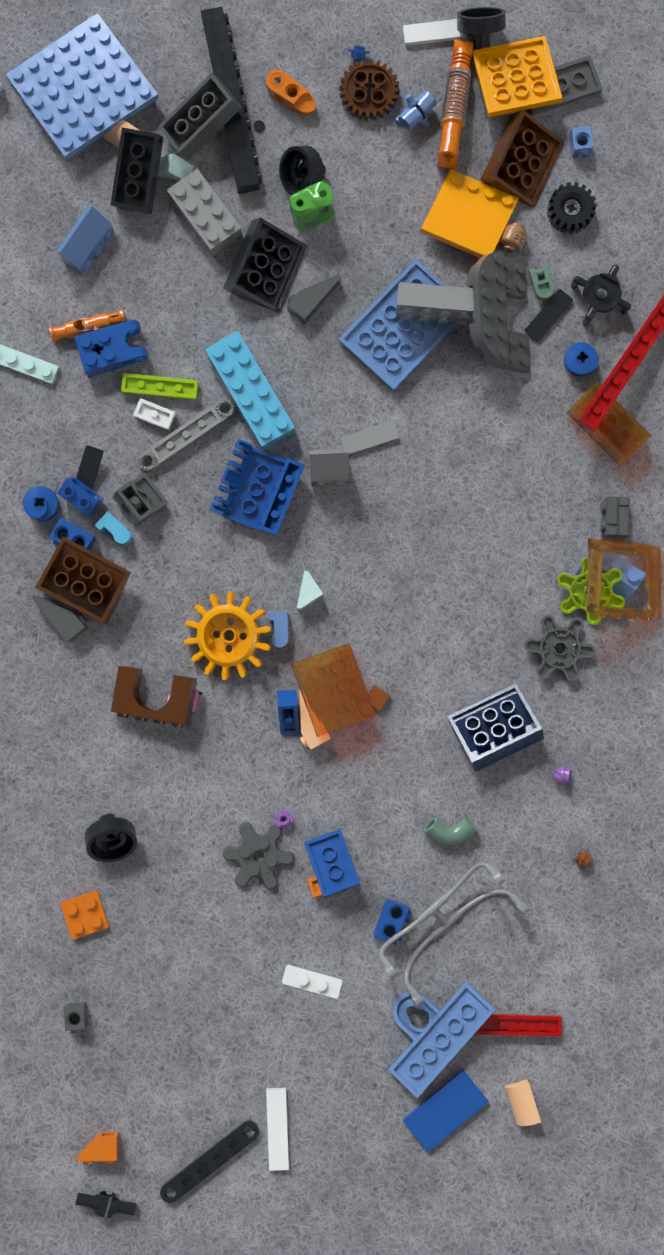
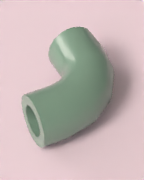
M434 817L423 829L431 839L439 844L449 846L462 844L478 832L474 824L466 817L454 826H446L437 817Z

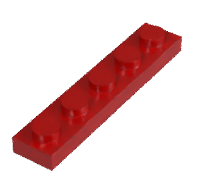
M491 1014L474 1035L562 1037V1016Z

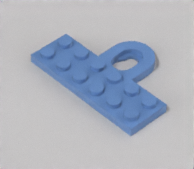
M467 981L441 1010L420 992L418 993L425 1000L420 1006L413 1001L409 992L399 996L394 1004L393 1016L396 1023L414 1041L388 1070L416 1098L421 1095L496 1010ZM415 1006L417 1009L426 1011L429 1016L428 1025L423 1028L416 1027L407 1014L408 1007Z

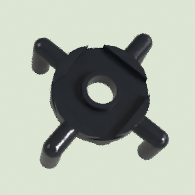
M613 265L608 274L602 273L592 276L588 281L580 276L573 278L570 284L571 288L576 289L578 285L584 287L583 302L589 307L582 321L584 326L590 324L596 312L607 313L615 308L616 305L622 307L620 310L622 315H626L630 310L631 304L621 299L622 291L618 280L615 278L619 271L618 265ZM605 289L607 296L600 297L597 290Z

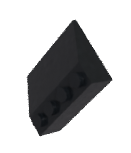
M261 217L252 220L223 289L239 298L279 313L307 245Z

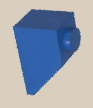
M297 690L277 691L281 735L300 733Z

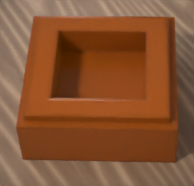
M373 685L364 702L381 711L390 694Z

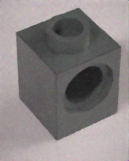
M86 1002L69 1003L63 1007L65 1031L71 1030V1033L83 1032V1029L88 1026ZM72 1014H78L80 1022H74L71 1017Z

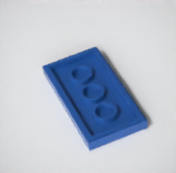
M463 1069L404 1117L403 1121L425 1150L429 1152L489 1101Z

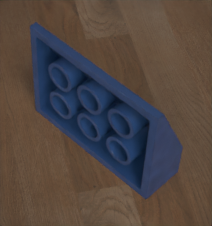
M517 684L511 685L447 716L474 772L544 739L543 729Z

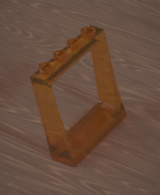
M588 538L587 611L594 613L596 617L606 618L607 614L615 619H622V615L630 620H637V616L641 620L652 621V617L661 618V547L645 543ZM605 552L645 555L648 585L647 609L599 605L603 556Z

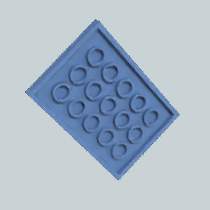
M417 259L405 269L338 339L347 350L393 392L458 325L456 322L439 323L437 320L422 322L415 318L402 320L396 317L399 282L445 286Z

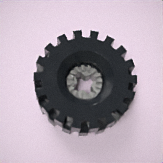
M567 182L565 187L563 184L560 185L558 190L555 189L553 195H551L547 206V216H550V223L555 224V229L561 228L563 233L567 230L568 234H573V231L578 233L582 228L583 230L587 228L588 224L592 221L597 207V203H594L596 198L591 196L592 191L590 189L588 191L585 190L586 186L584 184L582 187H579L578 182H575L573 186H571V182ZM570 205L574 206L573 209L576 211H573L571 213L567 208H569Z

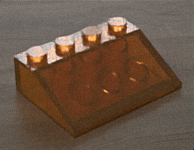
M350 643L291 663L317 737L376 716Z

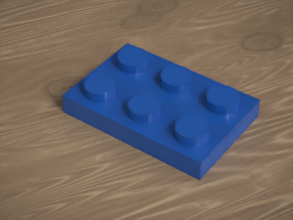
M341 829L304 842L323 898L361 885Z

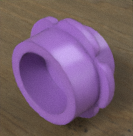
M282 810L275 814V824L277 827L287 829L293 823V816L290 814V811Z

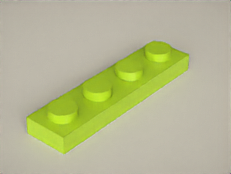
M123 373L121 392L125 394L197 401L199 381Z

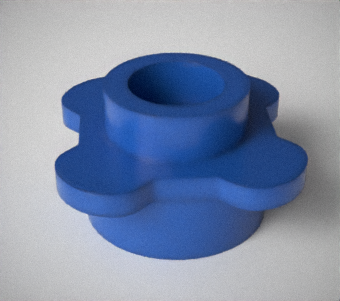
M354 45V49H348L351 52V58L363 60L366 54H370V51H365L364 46Z

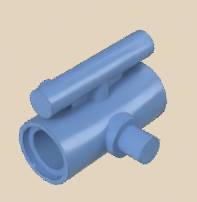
M424 91L417 98H414L411 93L407 94L405 99L408 102V107L395 118V122L398 125L401 124L408 131H411L418 123L422 124L424 128L429 127L430 122L428 121L427 114L437 105L436 99L428 91Z

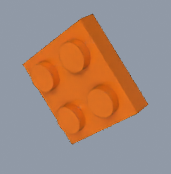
M98 890L60 902L72 940L110 927Z

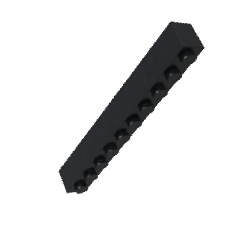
M222 6L201 10L213 74L224 83L242 106L224 125L237 192L242 194L260 190L259 184L262 183L261 173L257 172L255 167L259 165L257 154L252 152V148H255L253 136L249 137L248 133L251 130L249 118H245V113L248 112L246 101L241 99V95H244L242 83L238 84L237 80L240 77L239 67L234 65V60H237L235 48L231 49L230 46L233 38L231 31H227L226 25H230L228 14H224Z

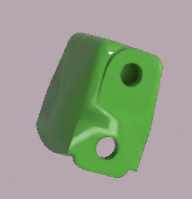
M324 181L308 186L290 196V211L298 229L309 228L333 219V194L329 185ZM324 207L328 208L327 212H322L321 209Z

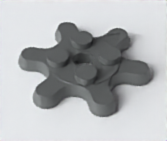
M545 615L541 619V625L544 628L543 637L540 639L529 638L524 644L525 649L531 653H538L542 657V663L537 668L539 678L546 679L553 670L560 669L564 672L568 681L574 682L578 680L580 675L576 668L577 660L579 658L588 659L594 657L596 649L591 644H583L579 641L578 635L584 627L581 619L574 618L567 627L561 628L556 624L554 617ZM557 643L564 646L562 654H558L554 649Z
M244 822L239 827V832L243 838L242 844L238 847L227 846L222 852L224 859L236 861L240 865V871L235 877V883L239 887H245L251 878L259 877L263 880L264 886L267 889H275L278 885V879L274 873L275 868L281 864L291 865L295 859L291 851H282L277 847V840L282 835V828L274 824L269 827L265 834L260 835L254 831L251 823ZM260 850L263 852L264 859L262 861H255L253 859L255 851Z

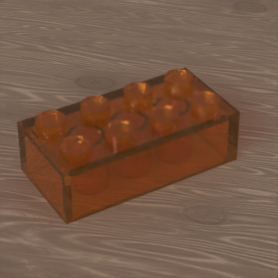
M597 381L568 410L567 414L621 466L652 435L617 400H615L593 433L577 422L602 386Z

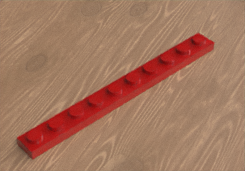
M664 295L577 422L592 433L596 430L663 331Z

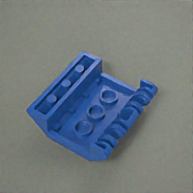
M238 439L235 448L239 450L233 449L232 454L242 459V463L240 465L236 461L229 460L228 465L232 468L226 467L221 479V483L226 486L220 484L218 486L220 491L228 494V498L225 500L221 496H214L213 500L220 504L212 502L209 510L223 518L256 531L277 536L305 464L290 458L282 459L252 447V444Z

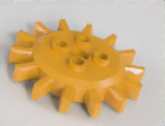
M228 591L226 605H220L216 594L209 595L213 609L207 611L204 606L196 604L194 608L203 618L200 623L194 620L186 621L185 623L189 628L197 629V637L184 640V644L194 645L197 643L201 650L193 655L191 661H200L205 656L209 660V664L204 671L206 675H210L216 665L222 666V680H229L230 666L237 667L241 678L246 677L247 670L244 667V662L249 660L256 667L262 666L261 660L254 655L256 649L258 648L262 651L271 650L270 645L259 642L261 633L267 634L273 631L272 627L264 626L259 628L256 622L258 618L263 617L266 613L265 609L257 610L251 615L247 609L252 602V597L246 596L241 606L234 605V591ZM230 618L234 620L232 626L228 623ZM227 630H231L234 633L232 641H228L225 638ZM215 631H219V632H220V637H219V638H216V637H215V635H214ZM242 633H245L247 636L245 640L241 639ZM228 645L232 646V652L227 651Z

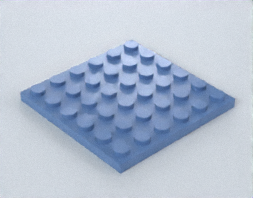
M98 13L6 74L13 87L66 160L111 131L122 120L126 121L159 98L157 92Z

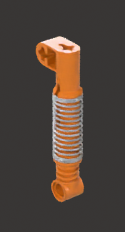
M455 39L452 64L447 73L441 127L443 129L437 167L456 169L461 130H463L466 120L471 71L469 69L473 42Z

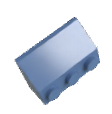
M89 204L57 252L66 265L83 275L85 271H89L92 267V260L95 256L101 254L106 240L109 241L114 234L113 226Z
M598 543L592 546L586 556L592 557L595 560V567L599 573H607L613 568L621 570L622 579L613 585L612 590L616 595L622 596L625 599V603L635 592L646 574ZM581 565L574 576H577L581 573ZM587 586V587L591 588L592 590H594L595 592L597 591V590H596V587Z

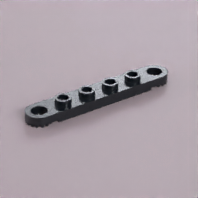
M252 1120L243 1122L164 1183L160 1190L162 1200L167 1203L177 1201L252 1143L259 1135L257 1123ZM252 1126L255 1130L254 1135H245L244 1128ZM173 1187L176 1191L175 1196H167L165 1189Z

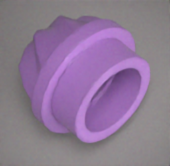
M566 766L556 768L553 772L554 780L561 785L570 784L571 768H566Z

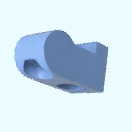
M288 612L268 613V620L274 621L272 643L277 648H283L287 646L289 641Z

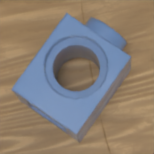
M591 126L572 128L569 134L572 157L585 158L591 154L593 149ZM582 141L585 145L581 146L577 142Z

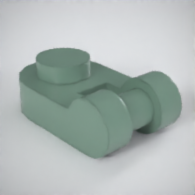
M548 265L541 266V269L537 270L535 268L529 269L528 274L536 297L540 300L549 299L554 292V286ZM543 276L544 280L538 281V277Z

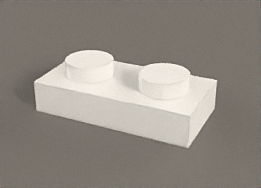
M141 398L133 414L137 419L168 431L176 415L172 410Z

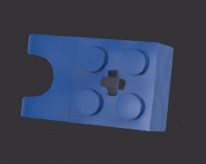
M130 320L74 336L83 369L88 378L148 359L149 354L144 347L128 346L129 338L140 332L141 326L139 321ZM101 349V354H97L96 352Z

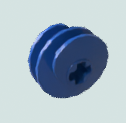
M577 342L571 345L564 355V366L574 376L582 377L589 375L596 369L599 362L596 350L585 342ZM582 356V359H585L584 362L578 360V357Z
M36 486L26 492L23 498V507L31 518L44 522L53 519L58 513L59 499L51 489L45 486ZM40 500L44 503L43 507L38 504Z

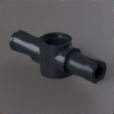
M100 1191L96 1196L78 1192L75 1203L78 1206L93 1208L96 1215L106 1218L112 1217L116 1213L134 1216L136 1203L121 1201L115 1193L107 1194V1191Z

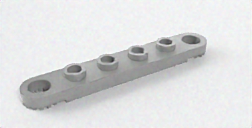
M221 399L151 446L138 457L137 463L140 469L145 472L154 470L229 419L235 412L234 403L229 399ZM223 404H229L231 409L227 413H222L220 407ZM145 457H150L153 462L151 466L146 467L142 465V460Z

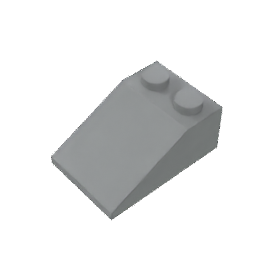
M348 449L309 451L311 485L315 484V487H326V484L345 486V483H349Z

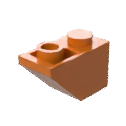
M99 1132L79 1153L77 1162L93 1164L95 1161H102L103 1164H112L114 1161H117L119 1158V1132Z

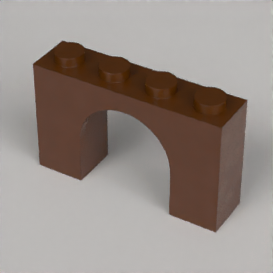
M118 666L111 712H115L118 717L124 718L132 715L135 716V720L147 721V718L154 719L153 723L165 724V721L172 722V726L180 728L190 724L198 678L174 675L171 694L167 704L159 710H152L144 705L139 694L143 669Z

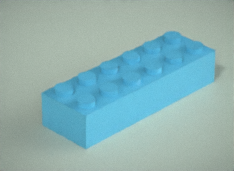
M238 331L205 349L210 362L263 451L296 433L293 423Z

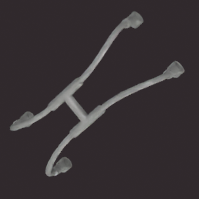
M485 862L474 865L446 895L441 896L419 915L416 921L391 937L380 948V962L388 975L393 979L399 973L387 957L384 956L386 948L417 925L425 922L431 915H434L441 923L416 949L405 969L404 981L407 991L418 1006L423 1004L425 1000L414 986L410 984V969L420 952L434 938H437L462 916L461 914L481 900L499 894L509 896L523 915L530 910L516 894L507 890H493L473 899L460 910H456L448 918L442 914L439 908L449 901L448 899L477 869L481 867L486 868V871L499 886L506 880L492 865Z

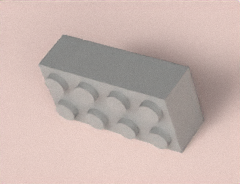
M198 169L167 189L169 199L212 257L242 236L240 225Z
M399 282L396 317L402 320L415 318L422 322L437 320L439 323L456 322L458 325L471 323L474 314L473 288Z

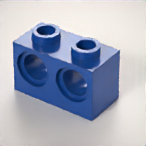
M74 476L66 478L57 492L59 496L87 516L95 514L104 500L102 496Z
M61 517L49 538L54 540L52 544L58 546L61 540L60 533L67 530V539L74 543L83 539L85 541L84 548L91 550L97 539L95 536Z
M386 898L373 933L374 937L388 941L391 937L402 931L404 922H408L411 915L409 906ZM399 907L402 910V914L399 917H393L391 915L393 908ZM387 926H393L395 932L393 935L388 936L384 933V929Z

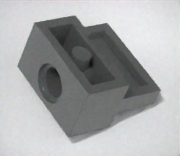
M146 473L120 487L113 496L135 527H138L168 504V501Z

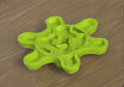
M585 557L581 561L582 571L579 575L572 576L568 573H561L557 577L558 584L566 587L570 592L569 598L561 603L560 609L566 614L572 613L575 609H583L587 614V622L591 625H597L601 621L600 611L603 607L610 606L618 610L625 606V599L622 596L616 595L612 590L613 585L622 579V572L620 569L613 568L607 573H599L595 567V560L592 557ZM587 586L596 587V593L588 594L586 592Z

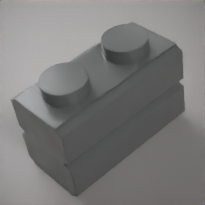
M606 497L600 505V512L604 513V521L600 522V532H603V537H628L630 497Z

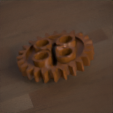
M363 59L362 65L356 61V68L350 65L349 72L344 71L345 78H341L339 91H342L340 92V98H343L342 105H347L346 111L352 109V116L358 113L359 119L365 115L366 121L369 120L370 116L376 120V115L378 114L383 118V112L389 114L390 108H395L394 102H398L397 95H399L400 89L398 88L399 81H396L397 75H392V68L386 70V63L380 66V60L373 64V59H370V62L367 64L365 59ZM371 74V101L370 105H367L368 77ZM362 78L365 81L358 82L357 79ZM380 79L383 81V83H377L375 81ZM362 96L364 99L357 100L356 97ZM379 97V98H381L382 100H381V101H375L374 98Z

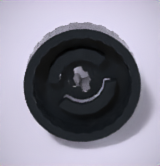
M476 7L464 9L457 13V31L473 34V49L475 50L490 47V33L499 32L506 28V11L501 8Z
M308 145L292 146L283 153L279 165V175L281 183L288 194L292 196L308 186L324 181L326 166H324L322 158L316 149Z
M114 814L102 815L99 821L91 824L85 832L87 854L99 862H116L128 857L137 847L134 825L127 819L115 817Z

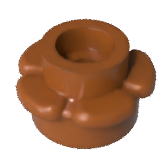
M585 850L584 853L582 851L579 852L575 860L578 862V867L581 866L585 869L592 855L587 853L588 850Z

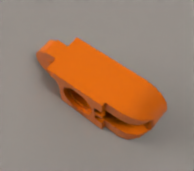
M273 70L268 74L266 85L271 97L303 116H309L315 112L316 103L314 97L310 95L307 89L284 71ZM292 93L296 94L295 97H289L288 95Z

